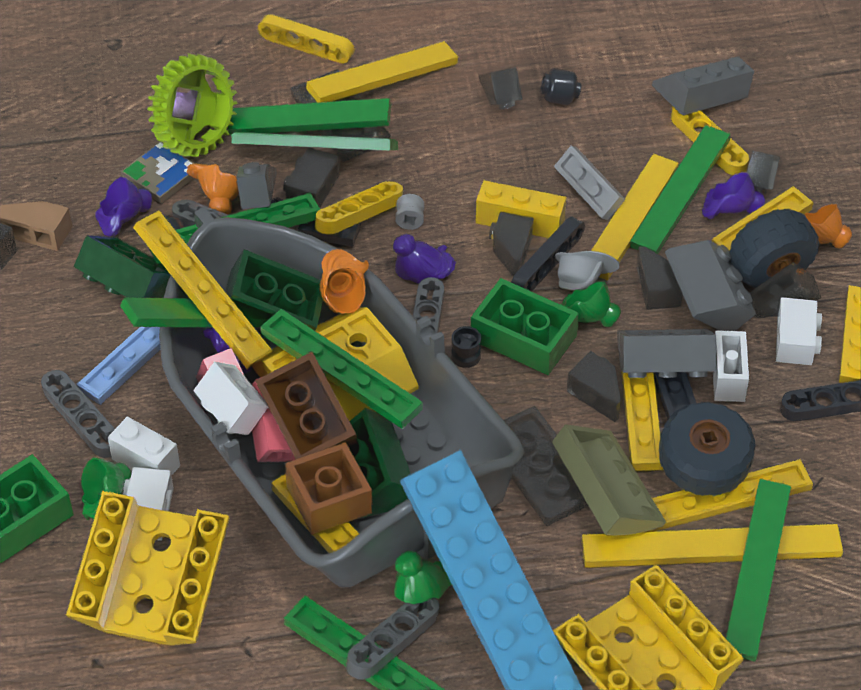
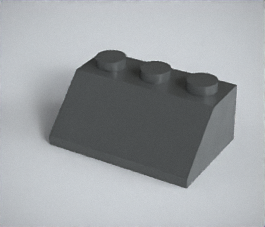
M738 56L670 74L654 80L652 86L678 112L686 115L748 98L754 70Z
M710 240L669 248L665 251L693 318L720 331H736L756 315L751 304L753 301L752 297L744 289L741 282L743 279L742 275L733 266L730 250L726 246H719Z
M708 329L617 330L620 369L624 373H628L630 378L647 377V372H659V377H677V372H689L691 377L708 376V371H716V334Z

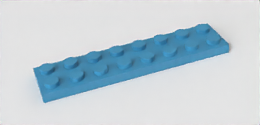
M461 450L400 480L505 689L583 690Z

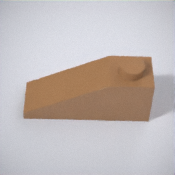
M38 201L0 205V236L58 251L73 228L69 208L59 204Z

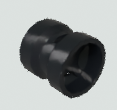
M470 326L457 328L453 332L451 339V359L459 367H474L481 359V334L477 329Z

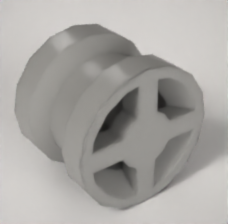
M406 194L399 197L396 204L397 225L407 230L417 229L424 223L423 199L415 194Z

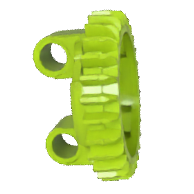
M188 54V57L179 56V61L171 60L163 67L164 76H156L159 84L151 86L155 93L149 96L148 99L153 101V106L148 107L147 110L152 111L153 116L148 120L155 123L151 130L154 132L156 140L164 142L163 147L171 149V153L186 157H198L200 154L207 155L208 150H216L215 143H223L222 135H229L227 131L228 125H234L230 121L231 116L237 114L233 111V105L238 104L237 101L233 100V96L237 91L231 89L234 81L228 79L230 73L223 70L224 65L217 63L213 58L199 54L197 56ZM205 74L215 76L212 80L217 90H221V92H213L206 81ZM178 87L198 91L192 121L172 117ZM206 125L214 128V130L209 129L201 137L203 141L193 140L194 136Z

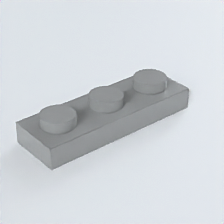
M572 145L554 166L602 219L608 221L625 200L582 152Z

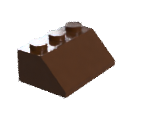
M313 352L255 380L295 459L345 442L348 448L358 443L356 433Z

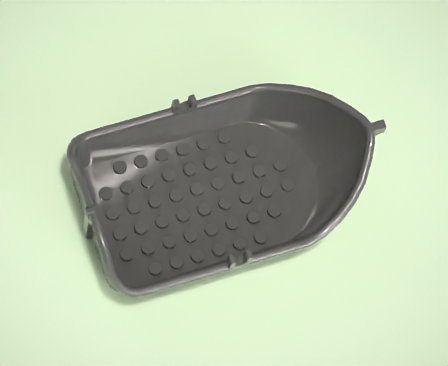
M205 207L194 212L195 224L198 229L187 243L188 247L225 292L231 269L244 249L320 280L323 273L321 262L324 256L331 250L337 249L311 235L280 225L230 217L214 219ZM368 269L364 273L366 290L364 301L360 307H367L401 346L419 385V389L412 392L411 395L423 402V410L403 429L393 424L411 475L461 450L490 509L503 501L513 475L514 467L523 457L524 449L520 440L445 354L444 335L441 331L435 335L432 334L430 328L432 323L428 316L416 321L383 281ZM170 276L164 298L190 299L176 280ZM324 300L318 325L340 314L330 310ZM160 327L159 341L162 367L171 389L302 561L316 567L337 586L350 588L394 565L397 557L405 551L418 552L426 560L436 555L409 499L389 512L349 521L359 534L339 550L328 553L272 491L271 482L286 474L285 463L287 462H257L252 431L249 435L228 434L225 424L223 422L218 423L219 421L201 405L202 400L193 391L199 384L196 376L203 359L218 353L211 339L204 336L203 332L207 327ZM254 327L256 331L261 335L260 327ZM261 335L271 349L277 347L276 344ZM355 341L351 345L354 347H362L366 343ZM253 368L250 372L244 374L251 385L256 379L260 378Z

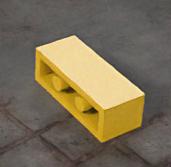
M483 180L476 199V223L549 238L565 221L566 197Z

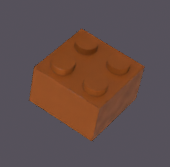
M346 442L285 463L286 487L311 535L372 513V489Z

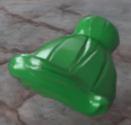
M604 281L595 282L585 290L575 289L573 294H568L561 303V305L579 313V322L590 323L600 321L604 327H611L615 324L621 314L620 307L611 303L610 292Z
M95 457L86 463L81 477V487L83 490L81 500L84 503L82 514L86 520L90 519V517L95 518L102 491L122 494L125 480L130 479L132 474L127 465L120 462L114 464Z
M405 551L395 561V570L398 573L396 575L394 595L404 603L417 604L425 602L430 598L439 599L447 588L452 585L441 561L429 562L426 559H421L418 552Z

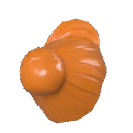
M192 163L188 165L186 172L189 176L199 180L203 192L210 200L209 207L229 214L233 209L231 201L239 195L236 176L230 173H223L216 164Z
M837 204L825 205L815 213L804 214L813 226L819 238V244L832 243L835 248H843L850 241L852 231L850 227L842 225L841 213Z
M343 249L331 250L324 256L321 262L323 269L320 281L321 296L333 312L342 314L353 313L360 308L365 298L364 273L368 270L369 263L367 260L364 262L359 261Z

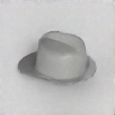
M580 251L555 254V258L559 262V287L562 289H587L589 285L597 281L601 274L615 272L619 269L617 259L602 252Z

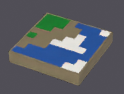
M159 141L121 171V176L134 183L137 189L144 188L150 191L152 199L162 204L194 179L186 172L187 166L193 162L184 156L171 153V149L164 148L163 142Z

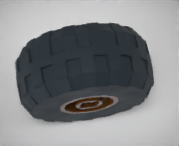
M791 209L773 210L750 221L736 234L735 239L731 243V262L741 273L743 283H746L748 286L756 289L778 287L793 280L808 269V266L813 263L815 256L818 254L819 238L804 214Z
M711 402L691 403L676 410L665 423L659 443V461L667 477L683 490L702 496L722 495V493L737 488L747 477L754 460L755 438L749 424L740 414L729 409L727 406Z

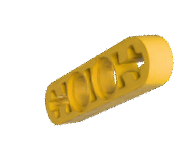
M266 15L257 28L259 34L268 41L337 63H347L355 52L353 43L345 37L275 15ZM290 32L295 33L299 39L293 37ZM313 39L318 40L323 46L317 45Z
M672 106L671 121L693 142H695L700 132L694 130L696 127L704 128L707 125L721 130L701 110L689 113L688 115H682ZM730 138L728 145L716 164L729 175H735L747 171L749 155Z
M383 182L325 207L316 213L315 228L323 234H334L396 206L398 198L403 195V187L396 182Z

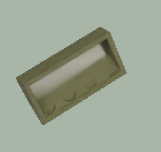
M565 424L552 443L605 535L636 534L664 526L666 523L664 517L612 431Z

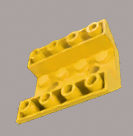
M360 307L353 313H340L317 326L315 330L317 333L411 394L419 389V385L401 346L367 307ZM355 341L366 343L362 347H354L351 345ZM277 346L272 349L273 351L268 357L253 365L252 368L260 377H263L293 362L296 358ZM328 380L349 421L364 408L374 411Z
M102 491L66 616L105 633L169 646L196 643L230 519L229 515L197 509L194 517L138 506L135 498L132 496ZM167 537L171 540L167 550L156 551L154 549V543L158 538ZM145 598L153 600L154 605L151 611L144 614L137 612L136 606L140 600Z
M657 564L631 580L628 596L586 622L578 614L553 630L558 642L600 690H662L657 685L662 680L671 681L675 685L673 690H719L743 662L742 655ZM619 633H626L633 640L628 643H622L617 641L615 636Z

